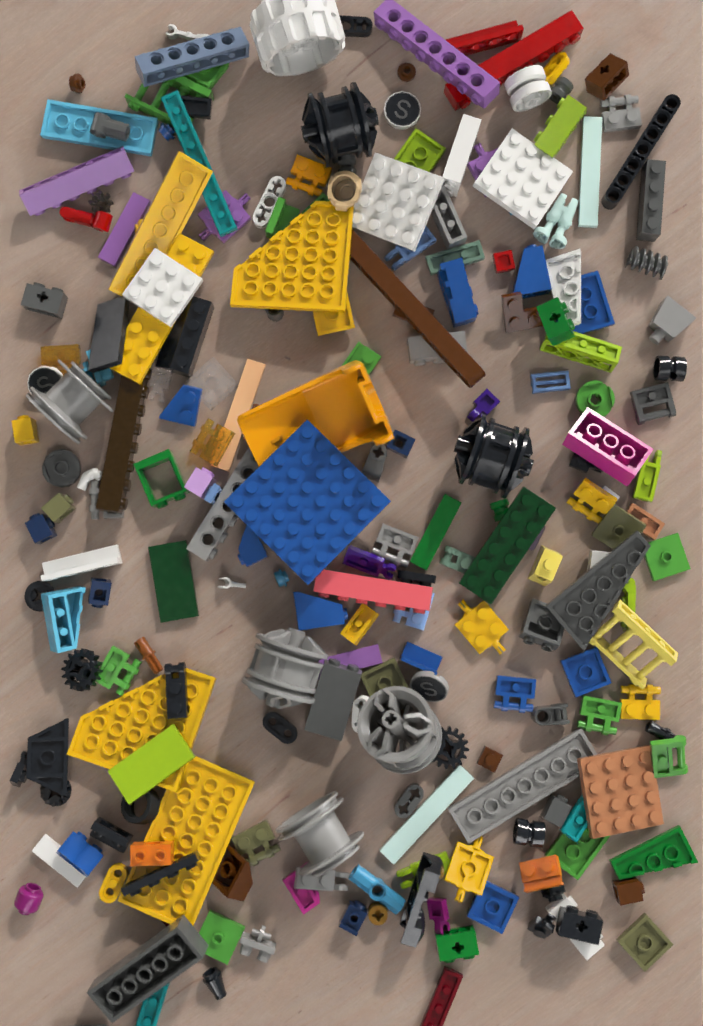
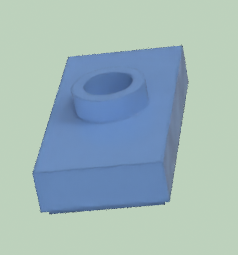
M214 483L207 490L204 500L213 505L223 488Z

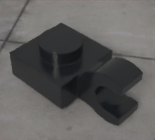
M573 454L569 467L587 473L589 469L599 473L603 472L578 454Z
M26 751L21 753L20 762L17 763L10 779L11 784L19 788L27 780Z
M550 913L544 918L537 916L529 922L527 929L533 932L535 936L545 939L553 933L555 925L552 923L556 920V917Z

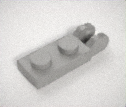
M296 867L294 888L348 891V885L334 884L335 877L349 878V872H340L332 869L318 877H313L312 873L300 876L299 871L302 867Z

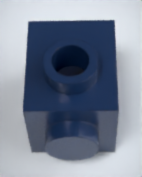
M37 513L30 516V520L25 522L35 544H42L57 536L53 528L55 523L47 515Z

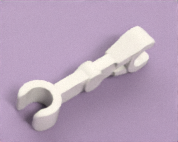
M174 24L168 25V28L174 30V32H166L169 39L182 37L189 41L209 36L208 34L196 35L191 32L177 30Z

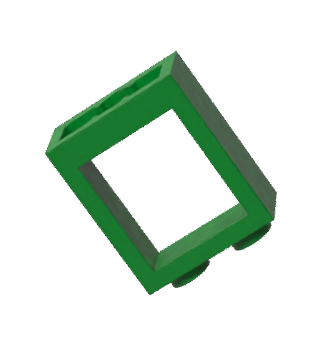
M170 449L133 464L152 507L161 509L168 506L169 501L174 499L175 501H180L186 498L185 494L189 493V490L184 488L186 483ZM170 461L181 490L156 500L144 471Z

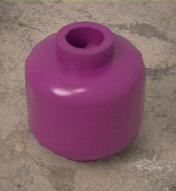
M27 883L19 888L14 906L20 914L29 915L38 911L44 897L41 887L35 883Z

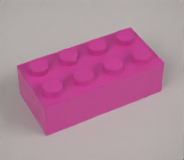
M588 407L569 431L562 444L627 487L653 451V448Z

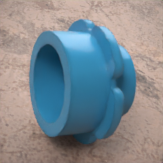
M279 569V571L274 573L275 579L279 587L283 585L286 587V582L289 581L286 571Z

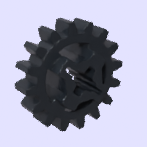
M83 648L81 650L75 649L74 654H68L69 660L63 661L66 667L61 668V670L65 671L62 678L67 679L65 685H70L72 690L89 691L90 686H96L95 680H101L98 674L103 672L102 669H99V666L103 663L97 661L100 656L95 655L94 651Z
M441 726L442 743L437 755H444L448 760H443L436 756L432 762L437 760V767L444 764L445 769H448V765L455 769V763L462 765L460 759H467L464 752L469 751V748L464 745L468 743V740H462L465 735L463 733L458 735V728L451 731V726H448L447 730H444ZM448 735H453L458 740H451ZM445 739L447 743H449V745L452 746L450 747L449 751L450 755L445 749H443L445 748L446 744ZM460 749L459 754L454 757L456 750Z

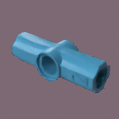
M358 864L352 870L348 878L350 881L395 915L401 911L406 902L405 898ZM374 886L382 887V890L378 893L372 891Z

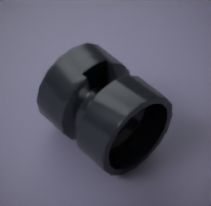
M656 356L653 367L654 380L667 381L670 378L671 381H684L687 372V360L685 357L674 356L670 359L669 356Z
M516 818L513 829V843L523 846L529 843L530 847L542 848L545 841V823L534 820L529 823L528 819Z

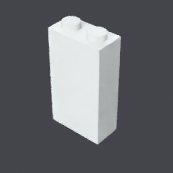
M466 114L462 116L442 176L445 179L442 186H445L449 197H457L482 120Z

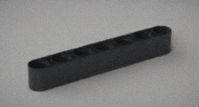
M667 95L602 197L601 203L605 209H614L633 182L680 107L681 100L677 95ZM638 150L643 151L644 154H640ZM628 165L633 166L635 170H631ZM618 180L623 181L625 185H620ZM608 196H613L616 201L610 200Z

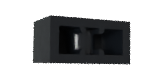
M567 905V907L560 906L555 930L561 937L599 945L604 921L596 911L586 910L584 912L579 911V908L572 905Z

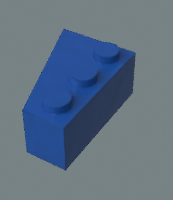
M462 257L441 263L437 278L453 328L475 322L479 312L477 305L473 302V293L468 283Z

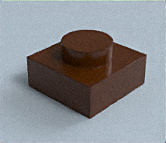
M484 746L477 764L495 773L503 754Z

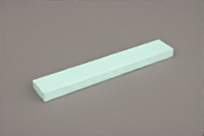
M584 116L582 119L578 227L597 228L602 117Z
M459 764L379 849L380 852L394 865L469 785L474 777Z

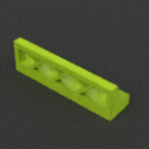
M573 331L575 337L553 346L548 340L547 335H545L540 346L541 351L612 373L619 362L622 346Z

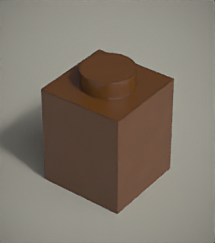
M636 877L612 880L615 899L620 906L644 901L642 894H645L643 883Z

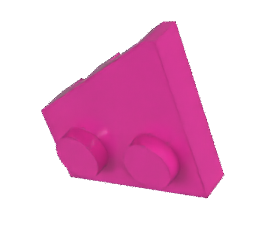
M295 870L284 877L282 881L304 915L320 903L318 890L294 888Z

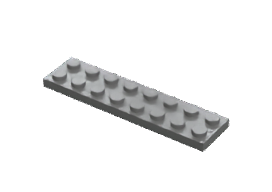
M578 728L448 807V810L469 844L579 777L577 758L597 755L582 728Z

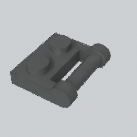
M668 382L630 392L638 425L666 416H676V409ZM666 403V409L647 414L643 413L642 409Z

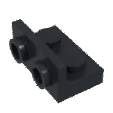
M101 817L96 819L90 828L92 829L90 836L121 853L126 851L134 836Z

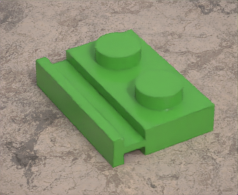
M358 342L343 365L355 360L361 361L368 375H370L380 361L381 356L361 344V342Z

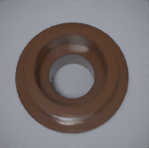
M403 63L398 67L397 75L403 82H409L414 79L416 69L411 63Z
M79 73L70 76L69 86L73 92L82 93L86 85L85 80Z

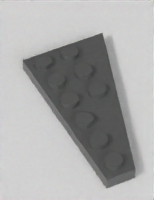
M637 530L545 605L584 651L591 638L596 634L603 619L606 618L620 596V592L630 580L632 573L650 548V544Z

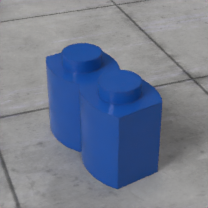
M73 831L56 853L77 871L88 877L104 855L101 854L103 850L96 844L90 845L86 842L87 837L81 832L75 833Z

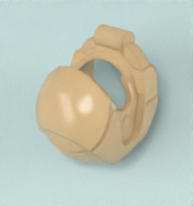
M339 171L330 177L327 196L331 204L335 206V210L347 211L348 208H351L359 201L360 193L362 192V179L357 174L351 171Z

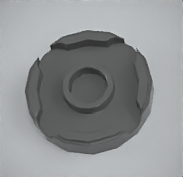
M63 449L54 450L49 453L42 465V472L46 481L53 486L61 488L74 484L80 477L82 470L78 457L72 452Z

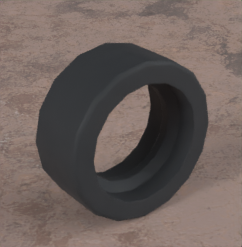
M153 788L145 794L147 807L140 817H137L134 812L135 802L129 805L123 796L121 813L125 820L129 823L145 825L155 819L159 812L160 799Z

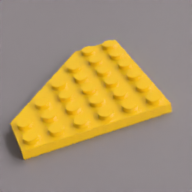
M315 201L303 214L300 213L290 222V225L284 230L277 232L269 239L270 241L262 248L259 247L249 255V258L244 263L238 264L234 268L230 300L231 307L345 313L354 206L348 208L347 211L335 210V206L330 201Z
M186 668L189 718L167 719L165 674L148 681V683L81 716L67 755L111 769L172 724H175L192 750L217 678ZM173 673V679L179 678V673ZM187 764L157 786L178 792Z

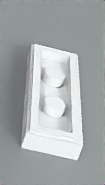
M45 834L32 852L78 888L86 877L56 853L61 846Z

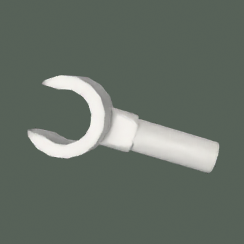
M228 577L219 578L225 581V586H218L220 589H227L229 587L246 588V583L234 582Z

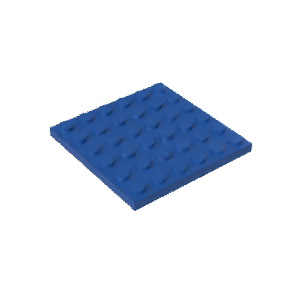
M308 420L224 501L307 585L391 502Z

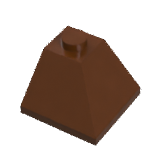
M228 844L212 884L226 898L244 902L253 885L250 865L245 858Z

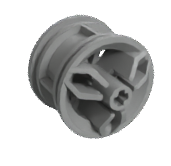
M289 627L288 630L279 629L270 631L267 634H256V638L260 639L262 644H255L254 657L250 668L247 670V673L252 676L243 677L242 682L260 700H266V705L282 709L302 703L314 704L315 698L310 696L309 693L316 692L315 687L321 668L324 666L319 660L328 659L329 655L311 637L305 636L306 632Z
M402 686L387 687L370 696L360 710L357 720L359 740L365 750L385 769L398 774H411L427 767L437 756L442 743L441 725L426 700L418 692ZM405 709L403 718H401V710ZM399 742V752H395Z

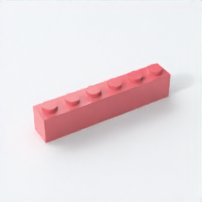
M323 570L315 579L313 592H317L318 597L329 598L330 595H335L337 600L348 601L349 598L356 599V603L367 605L368 601L375 602V606L386 608L387 604L394 605L396 610L406 611L407 607L413 608L414 613L425 614V611H430L433 587Z

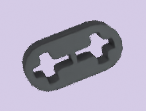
M410 784L395 803L394 810L398 817H409L422 800L424 792L419 784ZM418 788L419 796H414L410 800L409 798L412 795L410 790H416ZM406 802H409L406 807L408 811L399 813L400 808L398 806H404Z

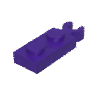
M349 545L342 563L375 577L383 574L388 580H392L393 574L389 573L388 570L395 572L397 567L392 563L385 564V558Z

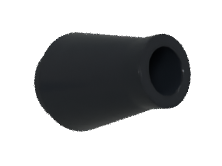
M217 967L206 970L203 973L204 984L212 992L216 1000L224 998L227 993L221 971Z

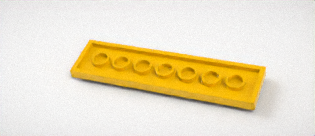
M177 152L108 290L122 296L154 248L168 255L190 218L213 173L212 170L184 153Z
M179 234L167 256L201 277L214 251ZM138 307L126 329L122 364L109 369L141 385L173 326L170 328Z

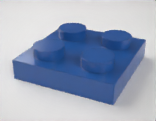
M596 646L560 660L574 697H579L612 683Z
M486 881L482 896L475 894L466 916L503 934L519 900V896Z

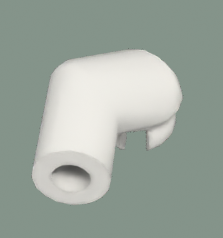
M98 468L85 471L79 480L77 488L86 491L91 480H101L103 472L98 470Z

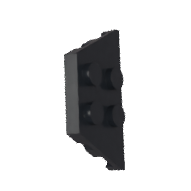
M69 718L28 737L26 778L63 796H67Z

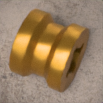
M378 901L371 903L368 908L370 922L374 925H382L388 919L387 908Z

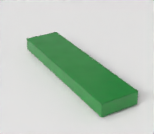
M444 494L409 562L424 570L428 569L462 502Z

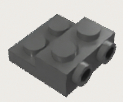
M532 598L519 638H522L523 642L528 645L536 643L541 645V649L544 651L552 652L561 644L564 627L545 606L547 603Z

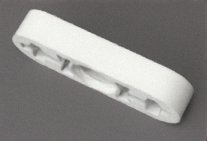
M280 176L271 178L253 214V222L258 228L263 229L267 227L278 197L282 198L286 191V182ZM279 182L282 188L278 187L275 195L273 194L275 191L274 184L277 185ZM267 198L275 200V204L271 207L266 206L264 202ZM264 209L266 211L264 214L265 221L262 220L260 223L257 217H262Z

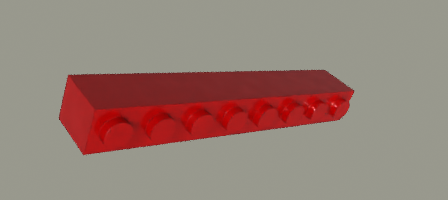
M571 10L478 66L497 79L501 87L502 83L513 73L525 67L533 66L538 62L543 63L553 53H560L565 46L578 42L584 28ZM451 83L445 84L444 95L455 111L460 108L465 109L470 105L472 101L467 95L461 94Z

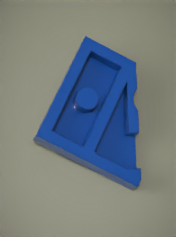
M184 384L160 414L159 419L195 427L203 389Z

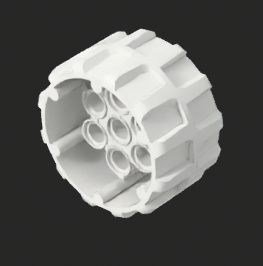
M263 0L251 12L249 26L261 66L267 73L270 72L275 76L281 77L296 76L314 71L332 62L345 48V33L335 0Z

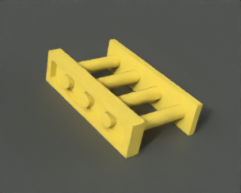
M619 600L614 605L612 611L614 616L597 630L589 643L602 651L629 677L634 685L639 686L643 690L647 682L645 676L662 662H667L672 666L677 662L678 653L625 603ZM619 621H623L628 626V630L613 643L609 644L602 636ZM633 635H638L643 640V643L624 658L617 649ZM648 648H652L657 653V657L638 671L631 663Z

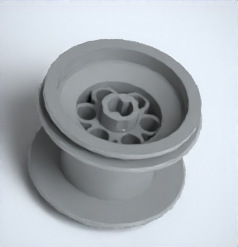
M58 359L57 362L67 372L47 393L39 392L36 388L30 387L33 394L27 393L25 396L65 435L77 444H80V437L87 439V436L81 430L80 424L100 403L110 412H113V409L104 401L106 398L110 400L112 397L75 362L71 361L72 366L69 368Z
M333 791L304 807L275 830L277 833H282L278 838L279 841L295 837L309 860L300 869V876L312 873L313 877L323 875L351 857L360 847L356 843L362 839L364 832L358 831L348 836L334 812L344 800L343 797L336 798L339 794L337 791Z

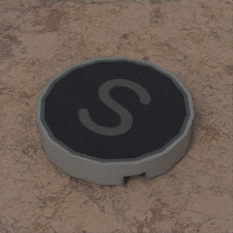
M432 671L416 672L410 682L412 690L418 692L428 702H439L447 697L449 685L444 677L441 675L438 677Z

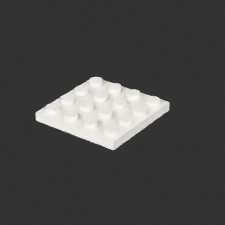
M512 128L473 184V187L535 229L573 171L554 157L551 158V156L538 149L533 142Z
M375 152L362 184L360 199L354 205L352 228L415 252L445 179L439 175Z

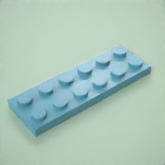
M47 99L40 135L45 139L110 150L123 146L127 153L152 157L159 121L155 117ZM95 113H103L113 120L130 124L129 139L125 142L107 136L106 138H99L91 134L90 128Z

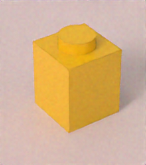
M28 415L18 416L17 420L11 421L16 444L22 446L39 442L35 419Z

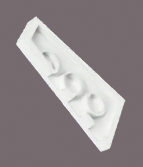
M577 249L546 260L553 298L558 297L561 303H566L569 313H566L568 319H572L575 326L581 324V250Z

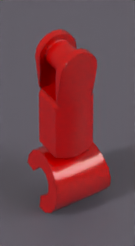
M62 207L59 212L67 222L93 227L98 231L107 233L113 218L107 212L98 211L94 215L93 213L69 207Z

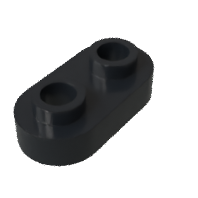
M398 570L397 578H401L403 583L412 584V580L420 581L422 586L431 587V583L435 584L436 582L435 575Z
M275 711L268 712L264 716V728L282 743L290 744L296 740L298 735L297 728ZM275 718L276 724H270L269 719ZM285 730H290L292 735L286 736L284 734Z

